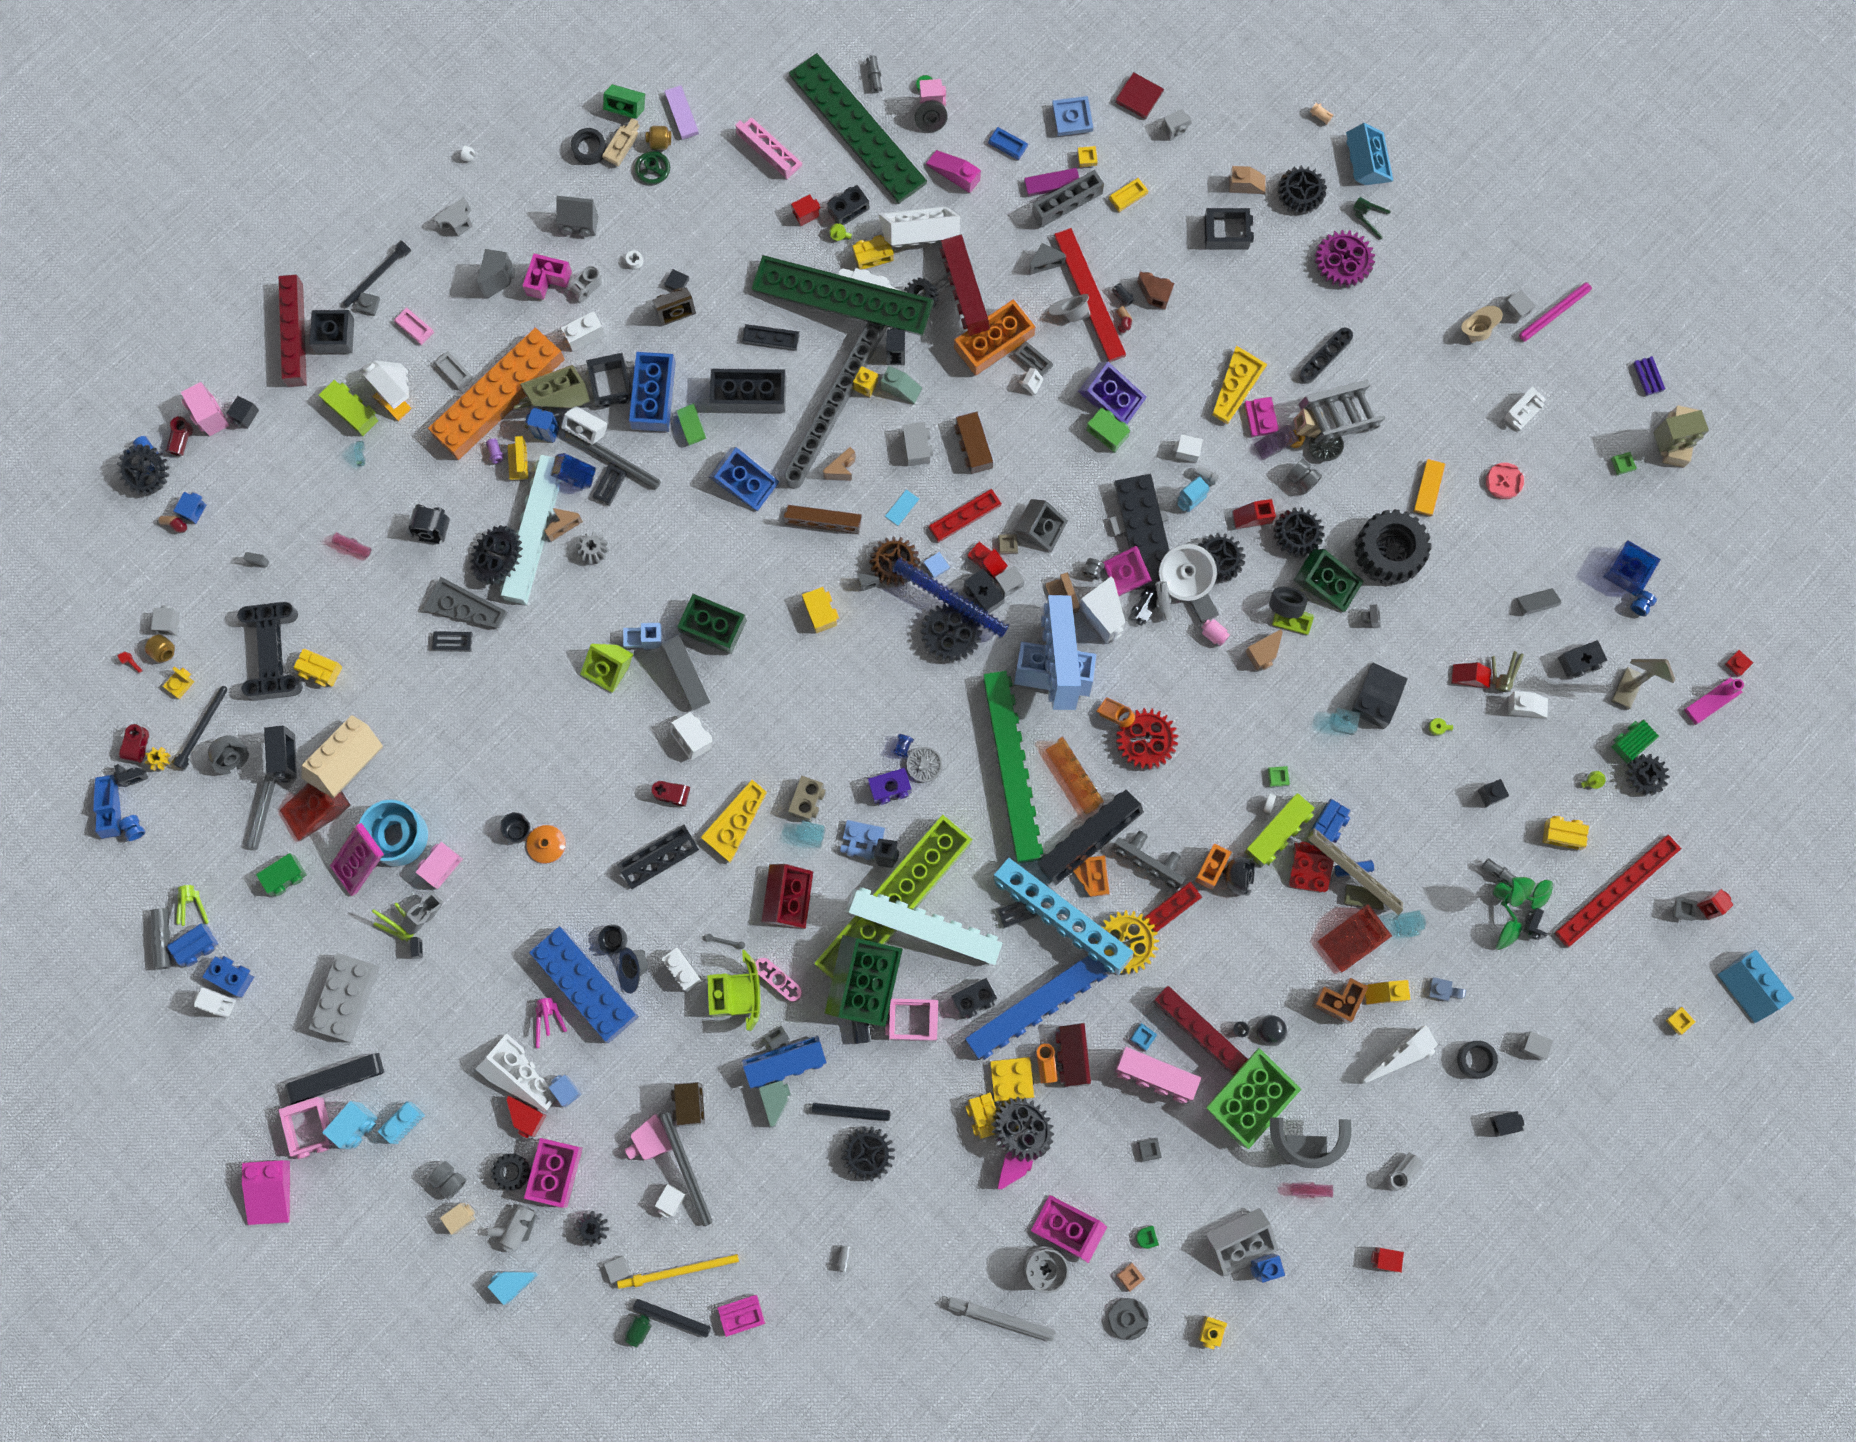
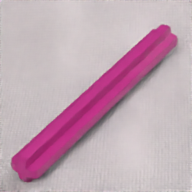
M1588 282L1582 284L1519 334V338L1524 342L1530 339L1592 290L1591 285Z

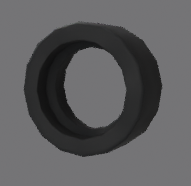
M584 128L577 131L571 139L573 154L580 163L593 165L603 159L602 155L607 146L603 135L598 130ZM586 139H595L599 142L598 150L591 154L581 153L578 146Z
M1278 587L1272 592L1269 607L1280 616L1299 618L1304 614L1308 601L1307 597L1299 590L1290 587Z
M1481 1040L1471 1041L1460 1048L1457 1055V1064L1461 1072L1467 1077L1482 1079L1492 1075L1496 1070L1498 1055L1489 1043ZM1473 1048L1483 1049L1489 1057L1488 1066L1483 1071L1476 1072L1470 1069L1466 1063L1467 1053Z

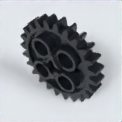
M499 525V527L493 526L492 530L487 529V535L482 533V540L477 539L478 546H473L476 551L471 553L474 558L470 560V563L474 564L470 569L474 571L472 574L476 576L477 580L486 585L490 584L493 586L494 583L499 585L500 580L505 582V576L511 577V570L516 571L514 566L520 564L517 559L522 557L519 552L523 548L519 546L522 544V541L519 540L520 535L516 534L515 530ZM491 551L497 555L504 556L506 559L503 560L497 556L490 555L486 552Z
M944 602L942 608L936 605V612L930 609V616L925 615L924 619L927 622H922L921 625L924 627L920 634L924 635L921 641H927L924 648L930 647L929 654L935 652V659L942 656V662L946 658H949L950 663H952L953 658L960 662L961 656L966 660L968 657L967 653L973 655V649H978L977 643L981 642V638L978 636L982 635V631L977 629L981 628V623H976L979 619L978 616L972 617L974 611L967 612L968 606L961 609V603L954 607L953 602H951L950 607H947ZM957 617L960 622L953 623L950 618ZM941 626L943 631L937 632L933 627ZM948 630H950L951 632H954V631H955V634H954V635H953L952 633H949V634H948ZM966 633L969 635V638L962 639L960 634ZM948 641L951 642L953 646L951 648H946L943 645V643Z
M1016 1097L1014 1100L1010 1098L1007 1102L1004 1101L995 1110L996 1113L992 1116L995 1120L991 1125L996 1127L992 1133L998 1135L994 1140L1001 1141L999 1148L1005 1147V1154L1012 1152L1013 1159L1018 1155L1019 1161L1025 1158L1029 1162L1031 1159L1035 1161L1042 1157L1051 1148L1049 1145L1053 1143L1051 1137L1054 1136V1133L1050 1130L1054 1126L1048 1124L1051 1118H1045L1046 1110L1041 1112L1039 1110L1040 1104L1035 1107L1034 1101L1032 1100L1030 1103H1027L1026 1098L1020 1101V1098ZM1029 1117H1031V1121L1023 1129L1022 1134L1015 1141L1014 1138L1022 1130L1024 1124L1028 1121Z

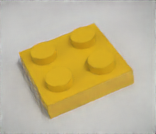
M1030 1057L990 1061L994 1102L1008 1101L1010 1098L1014 1100L1016 1097L1020 1099L1034 1098Z

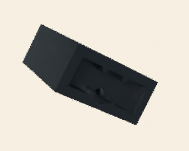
M1206 208L1204 214L1205 250H1248L1250 244L1254 242V232H1251L1253 215H1250V208ZM1214 219H1244L1245 237H1215Z
M623 353L586 360L597 408H608L613 404H626L631 401L632 391ZM621 368L626 392L600 397L595 373Z
M284 725L264 727L266 773L280 783L291 782V779H297L295 733Z

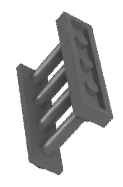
M1368 379L1307 395L1298 404L1301 410L1303 408L1311 410L1321 430V434L1315 439L1316 443H1328L1341 436L1367 429L1372 431L1381 426L1380 423L1386 419L1385 416L1374 417L1364 395L1365 391L1370 387ZM1355 396V398H1358L1367 420L1359 422L1349 400L1350 397ZM1335 401L1343 403L1352 424L1344 426L1334 405ZM1320 405L1327 406L1337 428L1328 429L1318 408Z

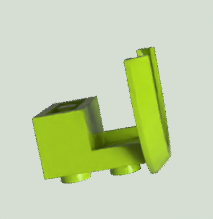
M743 949V962L746 963L749 974L729 975L724 973L707 975L709 1015L723 1017L751 1014L750 1018H746V1030L752 1031L760 1017V983L756 963L750 954Z

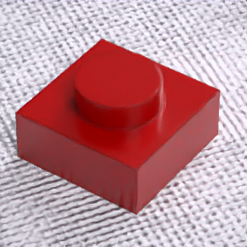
M1738 650L1724 665L1736 676L1740 677L1754 662L1742 651Z

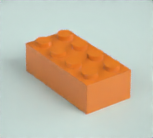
M1014 299L988 316L991 330L969 336L967 330L954 339V349L975 376L1035 335L1036 326Z

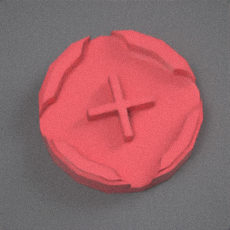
M1511 463L1496 464L1489 470L1486 476V486L1489 492L1499 499L1516 497L1524 485L1522 472Z

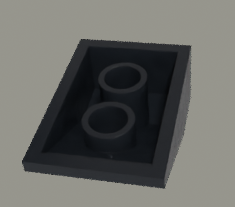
M1373 662L1350 713L1385 729L1390 724L1408 678Z

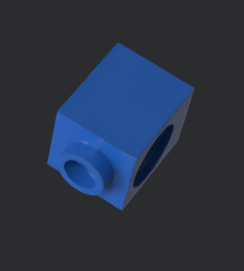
M184 492L173 511L179 517L197 524L207 504L202 501V496L194 492L191 494Z

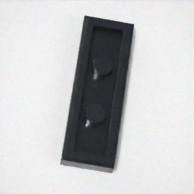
M745 324L742 342L743 344L797 351L800 332Z

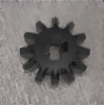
M595 1211L590 1212V1218L587 1213L582 1214L585 1221L577 1219V1223L581 1227H575L574 1230L581 1231V1233L576 1238L584 1237L581 1242L583 1245L589 1240L590 1247L594 1246V1240L598 1245L602 1244L600 1237L603 1239L608 1237L603 1231L610 1230V1227L603 1226L608 1222V1219L600 1221L603 1216L602 1213H599L595 1218ZM589 1224L596 1225V1228L594 1229V1234L593 1232H588V1229L590 1228Z

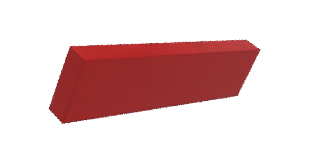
M990 489L932 523L928 528L939 543L997 509L1002 503L994 491Z

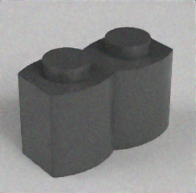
M434 892L426 894L419 904L410 908L401 921L400 926L409 935L417 933L424 923L433 919L441 908L443 901Z

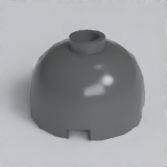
M225 735L214 740L209 746L208 761L217 773L230 774V770H233L235 767L238 770L247 762L249 757L248 748L239 738Z

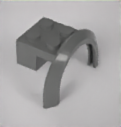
M1270 1117L1272 1143L1277 1152L1283 1157V1160H1287L1289 1164L1303 1168H1322L1340 1159L1349 1147L1352 1133L1351 1120L1339 1119L1337 1143L1327 1153V1136H1284L1283 1118Z

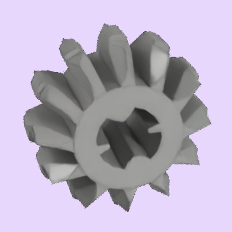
M594 531L591 536L585 533L586 538L579 537L581 543L576 544L577 549H579L577 554L582 556L583 562L588 560L589 564L592 565L593 561L596 560L597 563H600L599 558L605 559L604 553L609 552L608 547H606L608 542L603 540V535L597 536Z

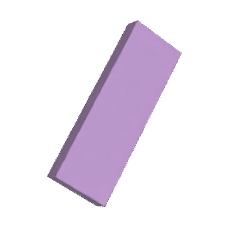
M682 86L665 90L666 98L682 140L698 135L699 132Z

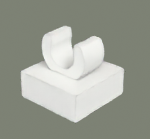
M1030 368L1028 372H1023L1025 378L1023 381L1019 380V383L1029 393L1036 394L1043 378L1036 369Z

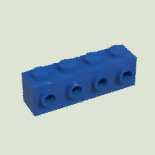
M818 1035L742 1060L750 1088H760L771 1081L779 1082L787 1076H797L811 1068L819 1069L823 1064L827 1063Z

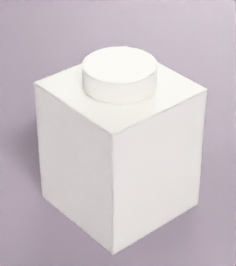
M1181 435L1179 441L1175 440L1173 451L1176 452L1175 458L1197 463L1203 439Z
M667 1184L655 1207L659 1208L658 1213L667 1218L669 1215L675 1216L687 1194Z

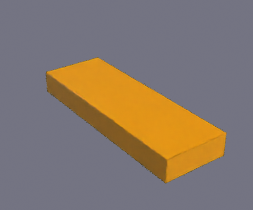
M1430 459L1426 460L1413 512L1432 517L1445 463Z

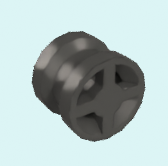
M1088 558L1086 561L1087 566L1083 569L1082 574L1090 579L1099 580L1101 577L1100 572L1104 569L1105 564L1097 559Z

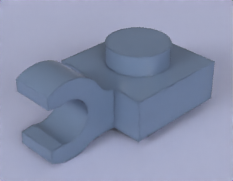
M1433 977L1428 997L1448 1002L1450 996L1459 999L1465 998L1466 990L1452 988V981Z

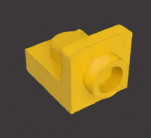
M174 666L172 670L175 673L163 687L180 699L195 681L190 678L192 674L182 667L179 670Z

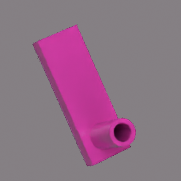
M1730 677L1685 708L1684 711L1693 723L1697 725L1743 693L1741 689L1744 687V682L1741 679L1733 680Z

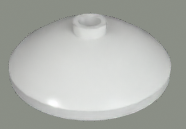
M1183 544L1174 547L1164 556L1160 564L1159 576L1162 583L1163 581H1168V592L1171 596L1180 600L1191 601L1205 596L1212 589L1216 581L1217 568L1213 557L1207 550L1194 544ZM1186 567H1191V568H1192V572H1190V573L1186 572V571H1185V568H1186Z

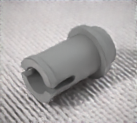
M1198 466L1194 477L1200 476L1209 483L1208 485H1215L1219 477L1216 471L1213 473Z
M840 1245L838 1264L835 1265L838 1271L849 1272V1268H852L850 1261L853 1247Z

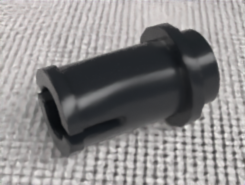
M1121 283L1116 284L1112 289V292L1122 301V305L1128 307L1133 303V294H1129Z

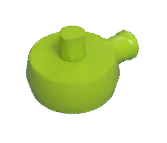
M836 223L830 227L829 235L833 240L851 239L852 234L847 233L846 228L842 224Z
M1592 771L1588 774L1587 780L1581 782L1583 788L1590 786L1591 788L1598 789L1604 786L1606 777L1601 771Z

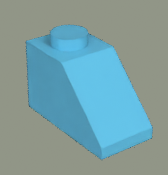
M498 1272L490 1279L492 1283L488 1288L503 1305H506L535 1279L538 1274L536 1272Z

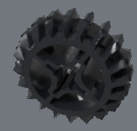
M1302 165L1299 166V169L1294 166L1292 170L1288 169L1282 175L1281 181H1279L1277 191L1280 195L1279 200L1283 201V206H1289L1288 210L1295 209V214L1299 210H1301L1302 214L1306 210L1311 213L1313 209H1318L1326 197L1327 185H1324L1326 181L1321 179V173L1316 174V169L1311 171L1309 166L1306 169H1303ZM1299 180L1298 183H1293V185H1289L1291 182ZM1316 194L1314 197L1306 199V197Z
M142 444L133 445L123 451L124 455L119 456L121 461L117 462L116 465L121 467V469H118L117 473L122 474L119 480H125L123 486H130L129 491L136 490L137 494H142L143 492L144 495H148L150 492L154 494L157 492V489L161 490L163 485L168 482L165 478L169 477L170 474L165 471L170 467L165 466L164 463L167 462V459L162 460L163 453H156L157 448L150 449V445H145L144 447ZM136 455H141L138 463H131ZM149 476H155L151 484H145Z
M1294 507L1292 512L1286 510L1285 515L1281 514L1279 516L1280 520H1276V526L1273 531L1276 532L1274 539H1279L1276 545H1283L1281 551L1287 549V555L1294 552V557H1298L1299 553L1302 557H1305L1306 552L1310 554L1313 549L1319 548L1318 545L1322 544L1323 540L1321 538L1325 536V533L1321 532L1324 530V526L1319 525L1322 520L1315 519L1317 513L1310 515L1311 510L1308 509L1307 512H1304L1303 507L1298 512L1296 507ZM1293 521V528H1289L1288 531H1285V525L1288 522ZM1313 534V540L1305 544V537Z
M1218 532L1215 538L1212 534L1208 536V539L1203 538L1202 543H1199L1198 546L1205 550L1212 546H1219L1218 550L1208 552L1216 564V580L1218 578L1220 583H1223L1224 578L1229 582L1231 581V576L1236 578L1238 576L1237 572L1241 573V566L1245 564V561L1242 559L1246 556L1241 553L1244 548L1238 547L1239 541L1234 543L1233 536L1228 539L1227 534L1224 533L1223 537H1220ZM1226 548L1232 552L1234 557L1227 553ZM1220 552H1221V559H1222V560H1221L1220 563L1218 564V562H1219V560H1218V555H1219ZM1229 564L1233 565L1231 568L1227 570H1220L1221 566H1229Z
M865 1126L862 1127L863 1133L861 1134L858 1129H855L857 1136L853 1137L852 1134H849L848 1137L852 1141L849 1143L844 1140L843 1142L845 1145H848V1149L841 1148L842 1152H847V1156L841 1157V1160L848 1159V1163L843 1165L844 1168L851 1166L852 1168L848 1173L852 1174L853 1171H856L855 1179H858L860 1174L863 1175L862 1181H866V1175H870V1181H874V1174L877 1175L878 1179H881L879 1172L882 1170L883 1173L887 1174L888 1171L884 1167L886 1165L890 1168L893 1166L891 1163H888V1159H895V1156H889V1152L895 1151V1148L888 1149V1145L893 1143L892 1140L885 1142L884 1140L888 1135L885 1133L880 1137L879 1135L882 1130L878 1129L875 1134L873 1133L874 1127L872 1126L870 1127V1132H866ZM863 1137L876 1138L881 1144L869 1147ZM858 1141L861 1146V1153L852 1159L851 1151L854 1144ZM863 1144L869 1150L878 1148V1150L871 1154L873 1164L870 1160H867V1157L866 1159H858L865 1153ZM884 1149V1161L878 1167L875 1162V1155ZM867 1161L873 1171L860 1170L855 1164Z

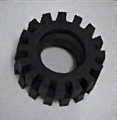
M918 278V281L913 279V283L909 282L907 284L909 288H904L907 293L915 295L921 290H925V297L938 302V298L935 297L939 296L937 288L924 278Z
M504 1154L502 1157L497 1158V1161L493 1163V1169L491 1168V1172H493L491 1177L495 1181L494 1184L498 1185L500 1189L507 1191L522 1188L521 1186L527 1183L526 1180L530 1177L529 1163L518 1154ZM508 1164H514L518 1168V1175L513 1180L506 1179L503 1174L504 1168Z

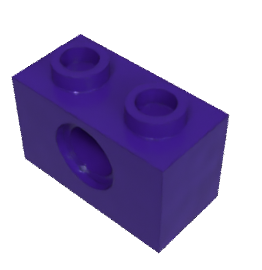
M905 768L868 778L875 804L884 805L890 803V799L897 797L898 800L904 799L912 793ZM887 784H894L896 789L892 792L886 791L885 786Z

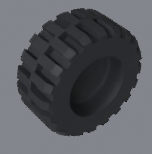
M1394 509L1392 513H1390V510H1384L1381 514L1373 515L1365 523L1355 541V546L1357 547L1354 550L1355 556H1359L1357 563L1359 566L1364 567L1362 570L1364 574L1369 573L1372 576L1370 579L1374 581L1379 579L1381 580L1380 583L1385 585L1388 582L1391 585H1397L1399 582L1403 584L1408 582L1410 578L1413 579L1428 561L1431 550V543H1428L1431 539L1430 534L1425 533L1427 528L1424 524H1419L1418 521L1420 519L1416 516L1414 518L1410 517V513L1406 511L1402 514L1397 509ZM1390 533L1401 537L1409 545L1410 553L1408 558L1403 561H1391L1385 558L1377 548L1376 540L1378 536Z

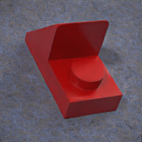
M980 541L967 555L971 561L981 569H984L993 579L1003 573L1008 567L995 549L991 551Z

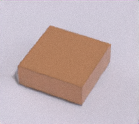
M1132 1262L1116 1275L1129 1292L1145 1280Z

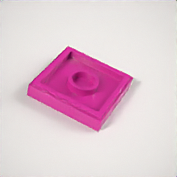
M1137 546L1102 562L1105 564L1104 568L1108 577L1112 576L1114 579L1118 597L1152 581Z

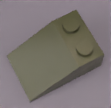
M573 365L521 383L522 389L533 406L573 408L590 401L585 383Z

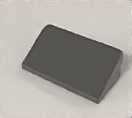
M1553 588L1516 598L1522 616L1557 607L1562 603Z

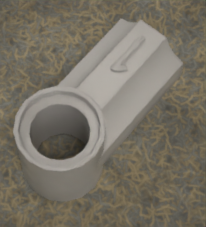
M1409 1152L1394 1171L1387 1176V1187L1392 1191L1406 1188L1408 1182L1423 1165L1421 1160ZM1394 1176H1398L1401 1180L1399 1187L1393 1182Z

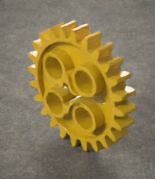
M1125 910L1124 916H1121L1120 912L1117 911L1116 918L1109 915L1110 922L1103 920L1106 926L1102 928L1109 933L1112 930L1118 931L1120 933L1119 941L1121 942L1125 940L1124 937L1130 940L1144 936L1143 940L1132 942L1129 947L1134 951V946L1137 943H1141L1145 947L1144 953L1137 954L1134 951L1133 958L1124 968L1127 974H1130L1132 968L1135 973H1138L1139 966L1143 970L1145 969V962L1151 965L1149 957L1156 958L1152 951L1159 950V948L1154 946L1159 940L1154 939L1153 936L1157 935L1158 932L1151 931L1155 925L1148 926L1149 918L1143 921L1142 913L1135 917V911L1130 916L1127 910ZM1130 925L1138 926L1139 933L1137 935H1131L1128 932ZM1105 950L1104 954L1106 956H1113L1114 952Z

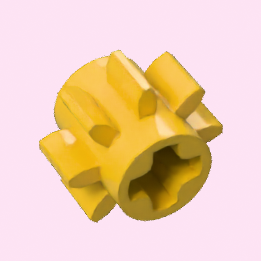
M152 747V751L146 753L148 760L145 763L151 765L150 769L154 771L157 767L164 771V767L171 764L168 759L171 757V754L165 753L166 749L160 747L159 751Z

